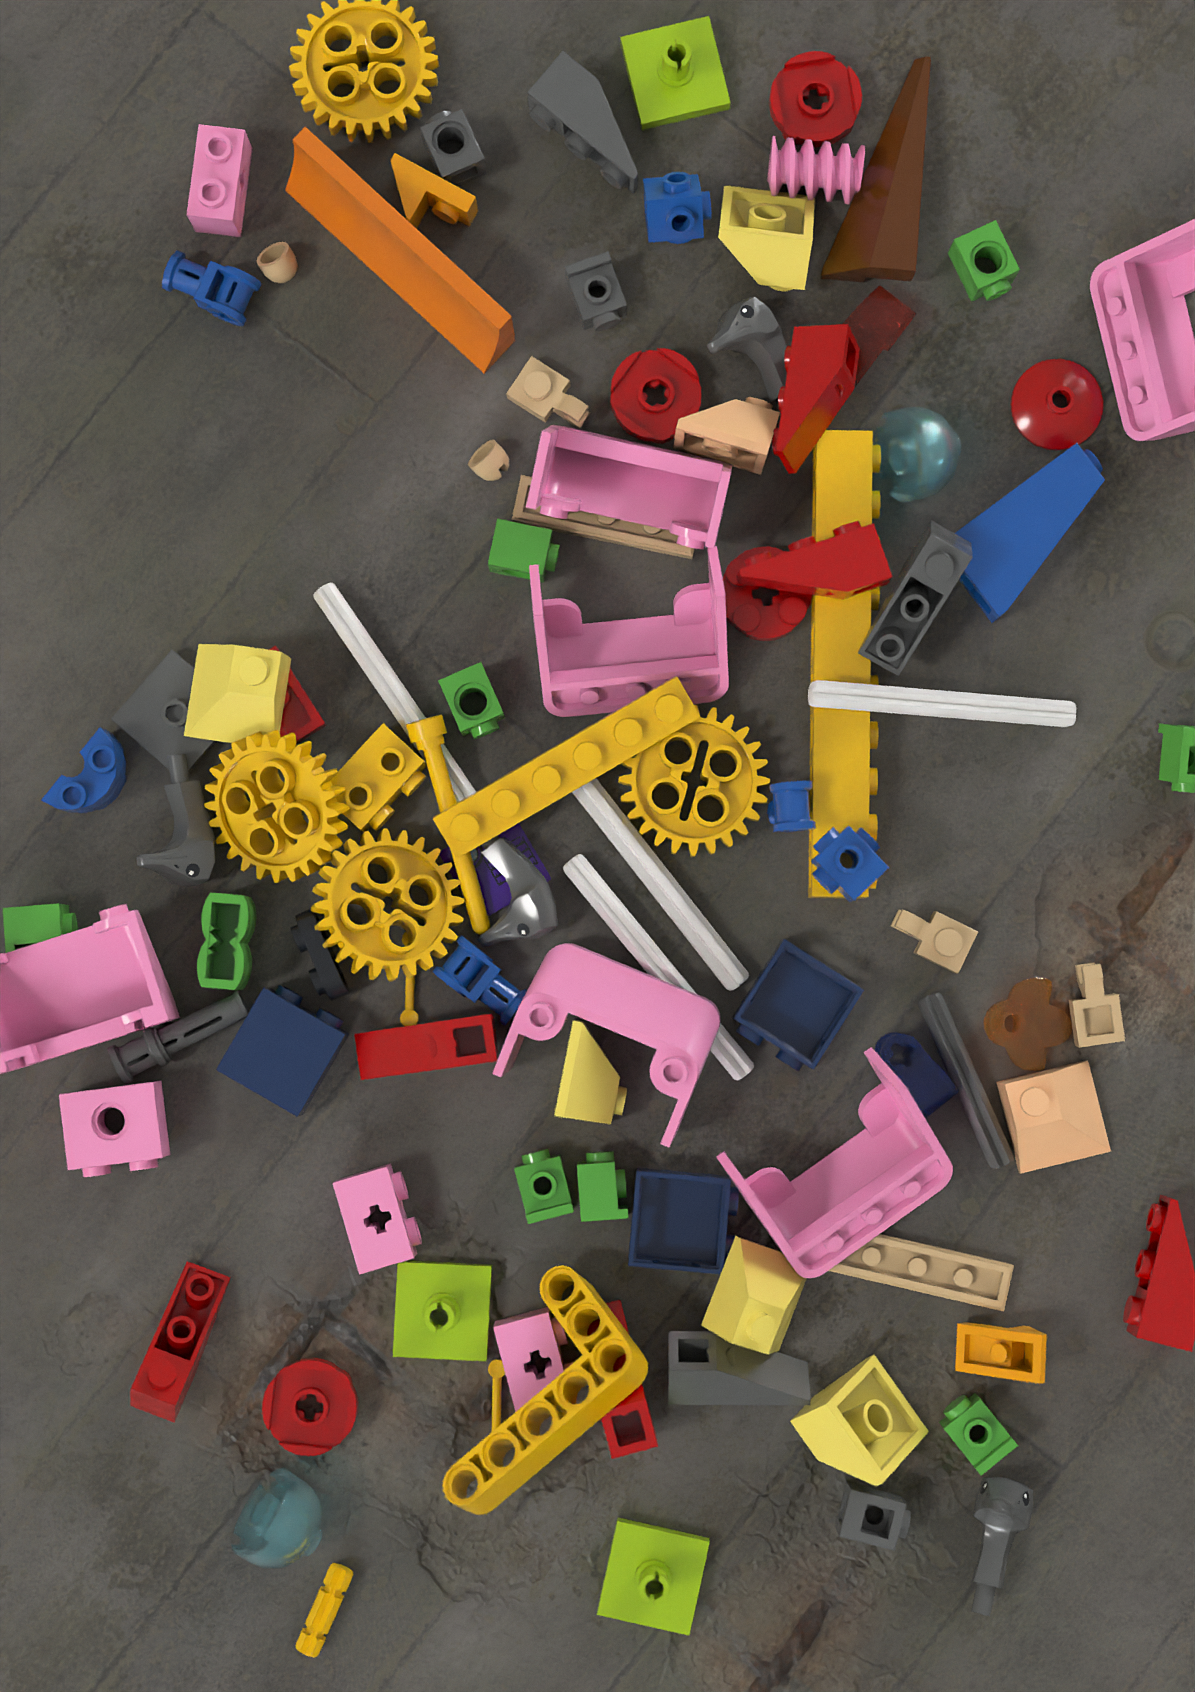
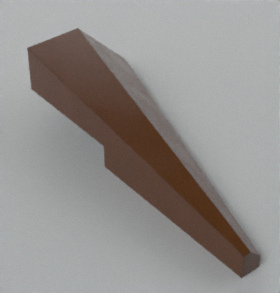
M931 57L915 59L863 175L860 190L855 193L822 268L821 279L864 283L865 278L912 282L917 264Z

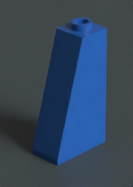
M1078 443L1074 444L955 533L971 542L973 558L959 581L991 623L999 619L1009 609L1105 481L1104 477L1100 474L1103 468L1097 457L1088 449L1083 451Z

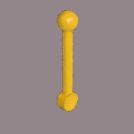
M404 932L402 943L407 947L409 939L407 933ZM415 976L410 979L406 977L405 1010L400 1015V1022L404 1026L416 1025L419 1020L418 1013L414 1010Z
M501 1359L492 1360L488 1366V1372L493 1377L491 1432L501 1425L502 1377L505 1375Z

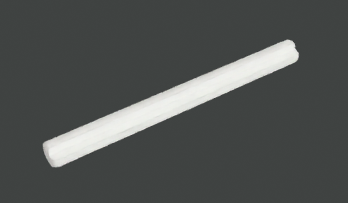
M330 582L323 585L313 594L314 599L409 737L406 724L425 719L426 717L335 584ZM441 744L456 802L458 803L476 791L445 745ZM418 750L423 759L425 760L423 750Z
M823 680L811 682L808 689V703L812 707L1057 727L1072 726L1076 721L1077 708L1072 701Z
M595 778L574 790L572 793L723 986L727 990L732 991L744 983L749 977L748 971L599 781Z
M578 854L569 860L563 867L565 874L647 974L696 994L583 855ZM720 1023L710 1051L733 1079L738 1081L753 1070L754 1063Z

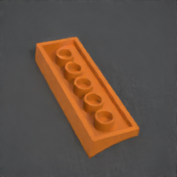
M304 127L292 140L294 159L285 191L485 374L515 342L512 316L308 128Z

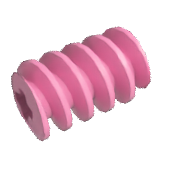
M772 136L767 177L771 196H777L782 185L787 184L790 198H795L800 187L805 186L808 200H813L819 188H823L826 202H832L837 190H842L844 203L850 204L855 192L860 190L865 146L861 145L855 157L852 158L849 144L842 143L836 156H833L831 143L827 141L823 142L818 154H815L812 140L806 139L800 151L797 152L793 138L787 137L782 149L778 150L776 138Z

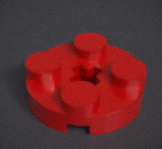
M822 51L798 54L784 64V68L777 74L771 85L769 109L774 124L782 132L785 140L787 137L793 138L795 145H803L805 140L808 139L812 140L813 147H821L824 141L833 144L851 132L861 108L862 89L856 73L849 65L846 68L843 63L835 60L836 56ZM817 89L818 95L822 97L827 96L828 102L823 103L821 109L817 110L812 109L809 105H805L803 100L808 98L809 90Z
M657 348V350L645 352L641 350L628 356L618 366L611 381L610 406L616 421L628 434L642 441L664 444L675 438L678 420L700 411L701 385L695 367L683 355L667 348ZM659 384L666 388L664 397L668 400L665 404L656 403L654 406L646 403L648 399L647 394L644 392L646 387L649 386L652 389H656Z
M756 547L741 553L728 564L722 578L726 601V620L732 627L734 626L739 632L744 633L745 636L753 640L771 641L790 634L803 621L811 604L812 595L777 590L778 595L772 597V605L763 606L761 599H753L752 591L758 590L759 587L738 584L736 576L738 570L745 567L743 562L745 559L768 551L771 553L772 558L789 552L775 547Z
M320 1358L299 1359L284 1366L267 1386L262 1402V1416L268 1431H271L273 1437L279 1441L278 1444L285 1450L302 1456L321 1455L339 1445L352 1430L358 1414V1396L349 1373L340 1369L334 1363ZM308 1394L316 1395L317 1402L323 1403V1411L316 1412L314 1419L305 1418V1410L298 1408V1401L306 1400Z

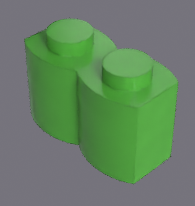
M210 893L204 903L201 915V925L206 941L203 943L198 955V980L201 987L244 990L252 971V956L248 942L256 926L254 901L252 897L244 895Z

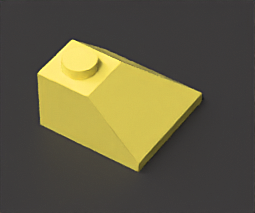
M724 185L718 237L759 285H766L778 291L805 290L813 241L815 197L813 200H808L807 195L797 194L795 198H790L789 193L779 192L777 196H771V192L766 190Z
M198 644L184 736L233 743L260 731L262 734L273 730H278L280 733L291 658L280 651L239 645Z
M573 1020L554 1116L611 1124L613 1114L621 1116L623 1114L627 1088L619 1086L620 1075L585 1023Z
M735 1236L701 1326L732 1344L767 1355L778 1352L807 1278L797 1274L781 1251Z
M875 1355L866 1358L811 1399L810 1405H805L790 1420L818 1461L874 1486L883 1484L929 1432Z

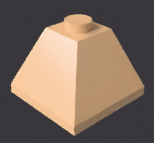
M747 397L745 402L737 399L680 418L676 426L674 449L732 464L733 467L761 475L773 438V430L776 428L780 412L772 410L770 403L753 397Z
M1088 1060L996 1082L1020 1174L1111 1152Z

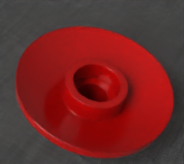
M1050 359L1033 365L1022 374L1012 392L1011 414L1017 429L1029 442L1043 449L1059 451L1067 450L1076 443L1080 445L1093 434L1102 417L1103 397L1096 379L1087 369L1069 360ZM1057 393L1063 394L1068 400L1067 407H1056L1053 404L1052 396Z

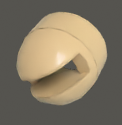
M277 242L270 245L257 258V265L263 274L273 282L285 283L290 281L296 274L298 267L296 256L286 242Z
M490 440L477 449L470 458L468 466L482 479L495 481L502 477L499 469L503 471L508 470L509 457L495 440Z

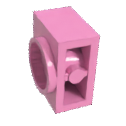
M162 1081L59 1095L68 1170L82 1169L83 1177L110 1174L112 1173L111 1165L129 1162L130 1171L158 1167V1158L170 1155ZM111 1107L119 1109L125 1118V1125L119 1133L110 1131L104 1122L105 1114Z

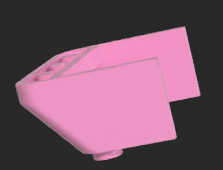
M1194 219L1100 263L1091 276V296L1123 428L1127 435L1136 441L1158 440L1195 431V338L1184 295L1195 291Z
M551 425L541 432L526 507L536 509L540 505L541 514L561 519H567L569 511L578 512L580 510L670 530V533L678 535L677 544L695 549H704V547L714 549L732 464L575 428Z
M714 546V549L708 548L709 583L694 584L681 589L673 600L674 615L582 624L581 611L574 602L562 598L542 600L538 564L529 565L543 703L546 710L559 717L612 713L674 676L679 678L693 704L709 703L721 698L728 690L729 676L726 601L717 546Z
M563 943L555 946L544 957L519 1005L492 1074L502 1077L512 1069L525 1036L539 1041L551 1039L563 1028L568 1013L657 1049L650 1066L652 1083L660 1092L678 1099L660 1143L670 1147L719 1030L721 1016L717 1006L703 996L576 944Z
M872 1047L866 1050L864 1054L882 1083L868 1092L860 1102L858 1115L865 1129L790 1182L780 1169L768 1167L744 1179L725 1152L716 1157L797 1274L804 1278H815L826 1273L941 1191L952 1177V1163L909 1090Z

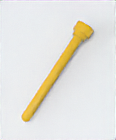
M437 715L408 723L406 727L411 743L416 742L417 749L423 750L440 812L457 802L441 748V744L445 743L443 734H446L447 731L443 716ZM451 851L458 879L461 882L460 886L472 929L476 934L482 935L490 929V921L471 852L456 859Z

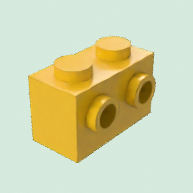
M383 723L330 781L333 786H344L346 789L342 794L336 796L337 802L349 806V810L343 814L361 831L365 832L370 827L377 831L395 812L390 805L403 792L407 797L410 796L426 779L427 776L422 771L426 768L427 764Z

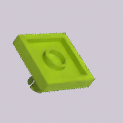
M709 16L620 37V45L641 130L730 109L731 102Z
M409 1260L399 1262L397 1264L393 1357L487 1361L492 1265Z
M617 1517L597 1615L690 1636L710 1543L709 1538Z

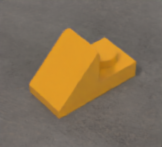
M394 153L391 165L406 219L416 229L429 205L433 207L432 212L440 219L454 225L457 221H460L470 227L478 212L476 196Z
M969 1322L958 1323L955 1371L1038 1384L1045 1383L1047 1334L1024 1325L1005 1328Z

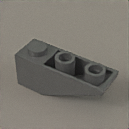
M562 51L527 92L531 118L544 130L550 132L553 128L566 139L564 143L567 148L578 158L586 160L589 157L600 166L601 175L612 186L618 189L624 186L634 194L638 189V172L599 80L567 53Z
M930 520L905 561L859 648L858 654L899 676L973 558L971 542Z
M668 1331V1405H810L808 1362L779 1352L767 1355L732 1344L712 1331Z

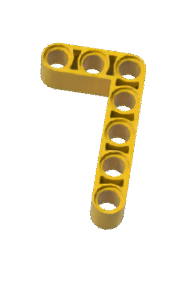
M560 1265L549 1269L540 1282V1294L582 1356L446 1472L443 1480L445 1497L452 1504L470 1513L484 1515L494 1510L639 1387L646 1378L648 1362L644 1354L593 1285L570 1267ZM574 1284L571 1296L562 1301L565 1289ZM600 1319L598 1330L591 1336H587L590 1324ZM626 1354L625 1365L621 1370L613 1373L614 1362L618 1357ZM589 1385L587 1398L583 1402L576 1404L578 1392L583 1387ZM552 1416L550 1429L540 1436L541 1424L545 1419ZM515 1448L513 1460L504 1467L503 1460L505 1454L510 1449ZM477 1479L478 1486L476 1492L467 1498L468 1486Z

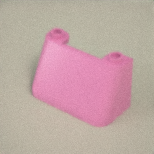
M127 904L115 906L100 911L101 921L94 923L93 926L7 953H0V1074L180 1018L175 1000L138 910L129 911Z

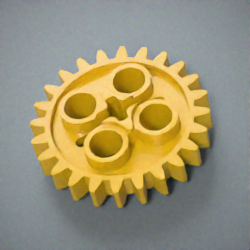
M338 0L339 7L335 9L323 1L321 6L324 16L321 19L310 13L307 15L311 31L305 29H297L296 31L298 40L304 46H292L290 48L293 59L298 62L289 65V70L293 78L299 79L292 85L296 96H304L301 100L304 112L316 109L313 118L317 126L330 119L329 130L333 136L342 127H345L348 139L351 142L354 141L358 130L365 132L368 143L373 141L374 130L381 129L383 135L390 139V125L394 123L402 130H408L405 116L410 114L420 119L422 113L417 102L431 104L432 95L426 87L438 86L437 74L430 71L439 67L438 55L431 54L436 49L434 37H424L428 32L425 20L413 23L415 12L412 6L399 13V0H390L387 5H383L382 0H371V2L354 0L352 3H348L347 0ZM384 36H392L397 39L391 48L381 49L375 46L376 41ZM339 39H346L351 42L349 48L342 52H334L329 49L331 44ZM370 61L367 71H359L361 69V62ZM400 61L405 62V65L402 67H399L396 64ZM326 66H332V67H333V68H332L331 70H329L328 72L324 71V68H325ZM392 80L400 84L398 90L391 94H383L377 90L384 81ZM346 83L354 86L352 93L348 96L336 97L332 94L334 88L340 84Z
M694 705L695 708H696V710H697L698 713H699L698 706H697V705ZM712 707L706 718H698L638 753L635 758H629L621 763L632 770L631 774L620 776L618 779V783L631 786L632 790L620 797L621 802H635L636 805L627 815L628 819L633 820L642 817L645 822L642 824L639 834H646L652 829L656 831L657 834L654 841V846L656 847L662 844L666 838L672 840V854L677 853L682 843L688 844L691 857H695L699 844H705L709 854H714L716 849L715 840L718 839L728 848L732 847L733 840L730 832L734 830L745 837L749 832L742 821L746 818L757 822L760 816L751 807L753 804H766L768 800L764 795L756 792L758 787H763L770 783L769 778L757 776V770L762 769L768 764L767 759H754L752 756L761 746V743L753 742L746 745L743 740L750 728L746 726L734 732L731 729L734 721L732 714L723 723L717 722V709L715 707ZM675 740L683 741L690 748V759L683 764L671 763L664 753L666 745ZM702 741H706L708 749L700 779L706 781L707 786H699L697 788L689 817L686 821H682L679 816L688 783L681 780V776H689L691 774L699 744ZM718 753L730 755L735 762L734 773L727 777L715 775L710 768L711 757ZM660 785L673 787L679 796L678 803L670 809L657 807L652 800V793L655 788ZM706 797L717 799L723 807L722 817L715 822L703 820L697 812L698 802Z
M278 730L262 734L260 731L231 743V749L218 755L222 763L211 767L209 770L218 780L205 785V789L215 795V799L204 803L205 808L216 811L217 815L216 818L209 821L210 827H220L222 833L215 842L217 844L228 842L231 848L228 851L227 858L232 859L240 855L243 857L241 870L244 872L256 866L257 879L260 880L272 874L274 883H279L288 877L291 882H294L305 875L309 876L320 870V866L332 860L331 851L341 847L343 844L335 834L348 829V825L338 819V815L348 811L349 806L337 802L336 796L342 794L346 789L344 786H333L330 781L336 776L338 770L330 769L325 771L322 768L327 755L322 753L312 757L310 755L312 749L311 741H306L296 747L295 733H290L280 738ZM278 769L283 773L285 783L280 779ZM244 790H245V791L247 792V794L249 795L250 803H249V801L246 799V796H245V794H244ZM302 810L306 813L309 824L303 819ZM268 831L272 835L274 843L269 839Z
M383 828L378 835L377 842H375L369 831H365L360 836L361 847L351 838L343 844L346 855L336 850L331 854V863L335 868L323 866L319 870L318 874L328 883H318L313 887L312 892L323 897L324 900L315 903L311 907V911L324 914L325 918L314 928L318 931L329 930L331 936L323 943L324 948L336 944L341 948L335 959L337 963L343 961L348 956L354 959L351 968L352 973L355 974L366 965L369 966V979L374 980L378 977L381 970L385 969L388 981L393 982L398 978L399 968H401L405 976L410 979L416 975V963L423 970L427 971L434 966L430 954L441 959L448 953L441 941L452 944L457 940L458 936L448 927L458 926L464 919L452 912V909L465 903L464 898L451 895V891L460 885L461 882L457 879H446L445 874L453 865L450 862L438 866L435 860L439 856V848L432 850L428 854L422 851L425 838L420 837L413 845L407 844V831L402 830L395 841H391L388 829ZM368 865H381L387 872V883L379 884L374 882L368 875ZM357 884L365 893L353 891L351 885ZM417 885L428 894L427 906H420L412 901L409 895L410 886ZM386 896L393 899L391 907L394 910L390 914L383 911L385 903L382 900ZM349 904H357L364 908L367 913L365 925L355 924L349 919L347 915ZM412 917H419L423 919L425 925H418L417 921H415ZM390 926H399L406 931L409 939L407 947L397 946L389 938Z

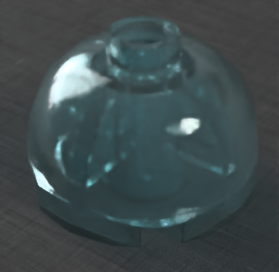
M907 407L885 412L881 417L887 418L885 426L876 427L874 445H880L881 447L879 475L881 479H885L889 475L891 483L895 487L894 490H889L888 492L893 498L902 503L927 498L939 493L953 479L961 453V443L958 435L941 414L925 407Z
M285 1468L277 1469L270 1474L276 1481L270 1485L266 1492L265 1488L261 1485L255 1489L245 1504L233 1532L241 1539L239 1545L232 1544V1551L251 1564L264 1569L285 1568L296 1563L303 1555H311L322 1538V1531L319 1530L322 1521L321 1505L317 1494L301 1478Z

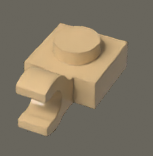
M533 356L530 357L506 393L507 399L545 423L552 412L580 429L590 415V412L587 411L589 406L574 396L565 394L571 386L570 380Z
M898 909L890 925L919 940L914 954L956 974L959 973L978 934V931L937 911H933L929 921L926 922L904 909L902 911Z
M1093 962L1076 965L1077 982L1082 998L1069 1000L1075 1046L1086 1047L1125 1041L1119 994L1105 995L1101 964Z

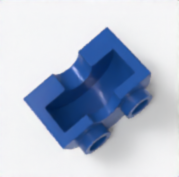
M99 727L79 752L84 759L82 772L75 777L61 775L41 801L68 813H88L106 808L119 796L127 780V775H125L126 760L121 743L111 732Z

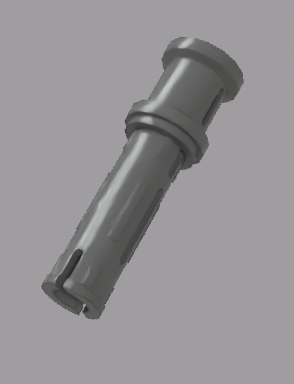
M236 990L233 994L201 1010H197L160 1030L157 1027H149L143 1030V1036L121 1047L113 1045L107 1048L119 1077L127 1085L133 1082V1076L157 1064L161 1067L169 1064V1061L172 1060V1054L246 1018L249 1010L241 994Z

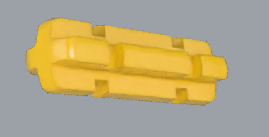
M338 1563L330 1565L323 1580L325 1586L320 1587L306 1619L305 1625L307 1628L303 1627L295 1647L300 1653L309 1657H317L326 1639L324 1634L329 1633L344 1598L342 1592L347 1591L353 1577V1571L348 1567Z

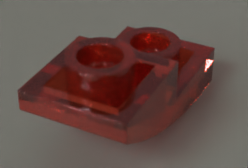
M881 285L869 294L843 322V324L849 325L860 348L855 387L882 350L889 351L917 314Z

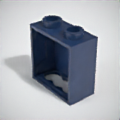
M783 939L751 986L732 1019L740 1023L736 1030L737 1033L757 1046H760L764 1039L780 1049L775 1057L799 1072L803 1064L814 1070L864 989Z
M279 984L276 990L271 988L262 989L216 1070L299 1117L306 1111L348 1038L349 1033L340 1028L344 1022L342 1019L323 1008H319L316 1014L300 1005L303 1000L302 996Z
M636 1168L628 1266L721 1274L735 1235L727 1234L728 1215L737 1216L739 1190L736 1187H731V1178L726 1175Z

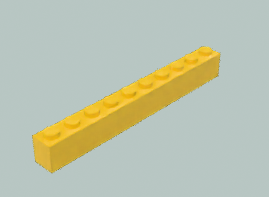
M826 430L814 446L812 536H815L816 542L834 537L833 530L842 525L859 521L861 527L872 524V519H879L880 491H872V473L880 472L881 447L880 445H873V431ZM880 588L844 600L812 595L810 683L816 680L879 685L878 675H871V660L858 654V650L871 628V610L878 611ZM810 705L809 781H812L813 789L809 790L810 819L816 822V829L809 830L808 898H845L838 890L830 894L812 875L817 868L811 860L818 854L813 845L832 827L839 833L848 826L855 832L861 827L877 841V814H869V795L876 796L878 790L877 768H870V749H877L878 722L870 721V711L822 708ZM845 853L840 855L841 865L850 869L852 866L851 857ZM877 879L857 899L869 897V889H876Z

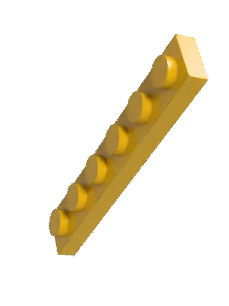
M674 676L433 817V820L455 858L458 859L700 718V715L679 678Z

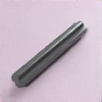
M932 993L921 998L918 1001V1007L988 1165L993 1169L1008 1165L1014 1160L1013 1153L942 994Z

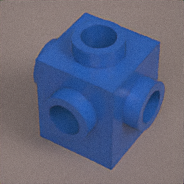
M671 172L664 175V177L643 179L645 222L649 243L668 241L674 244H683L692 239L704 238L703 220L711 219V199L709 191L701 192L698 174L689 175L685 172Z
M848 826L840 833L832 827L813 845L818 854L811 860L817 868L812 875L830 894L838 890L849 902L857 899L889 868L876 854L880 846L861 827L855 832ZM841 853L848 854L851 857L852 866L850 869L841 865Z

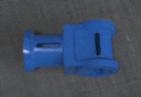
M178 250L170 257L162 280V289L170 292L176 289L194 297L198 307L207 310L215 317L227 323L243 327L246 322L244 312L253 292L259 291L262 285L257 278L240 269L222 266L213 261H210L208 266L204 267L186 259L185 253Z
M812 781L770 784L773 800L768 804L767 816L769 822L773 824V832H795L816 829V822L810 819L808 791L813 789Z
M460 935L457 939L458 947L442 967L436 966L432 972L463 997H468L474 1003H477L478 1000L483 1002L500 1016L499 1022L505 1026L517 1012L527 990L520 991L499 973L502 969L493 963L494 960L464 936ZM468 957H470L468 963L464 966L461 972L458 975H456L457 970L461 967L465 960ZM493 987L504 997H506L508 999V1003H506L495 993H493L491 991V988Z

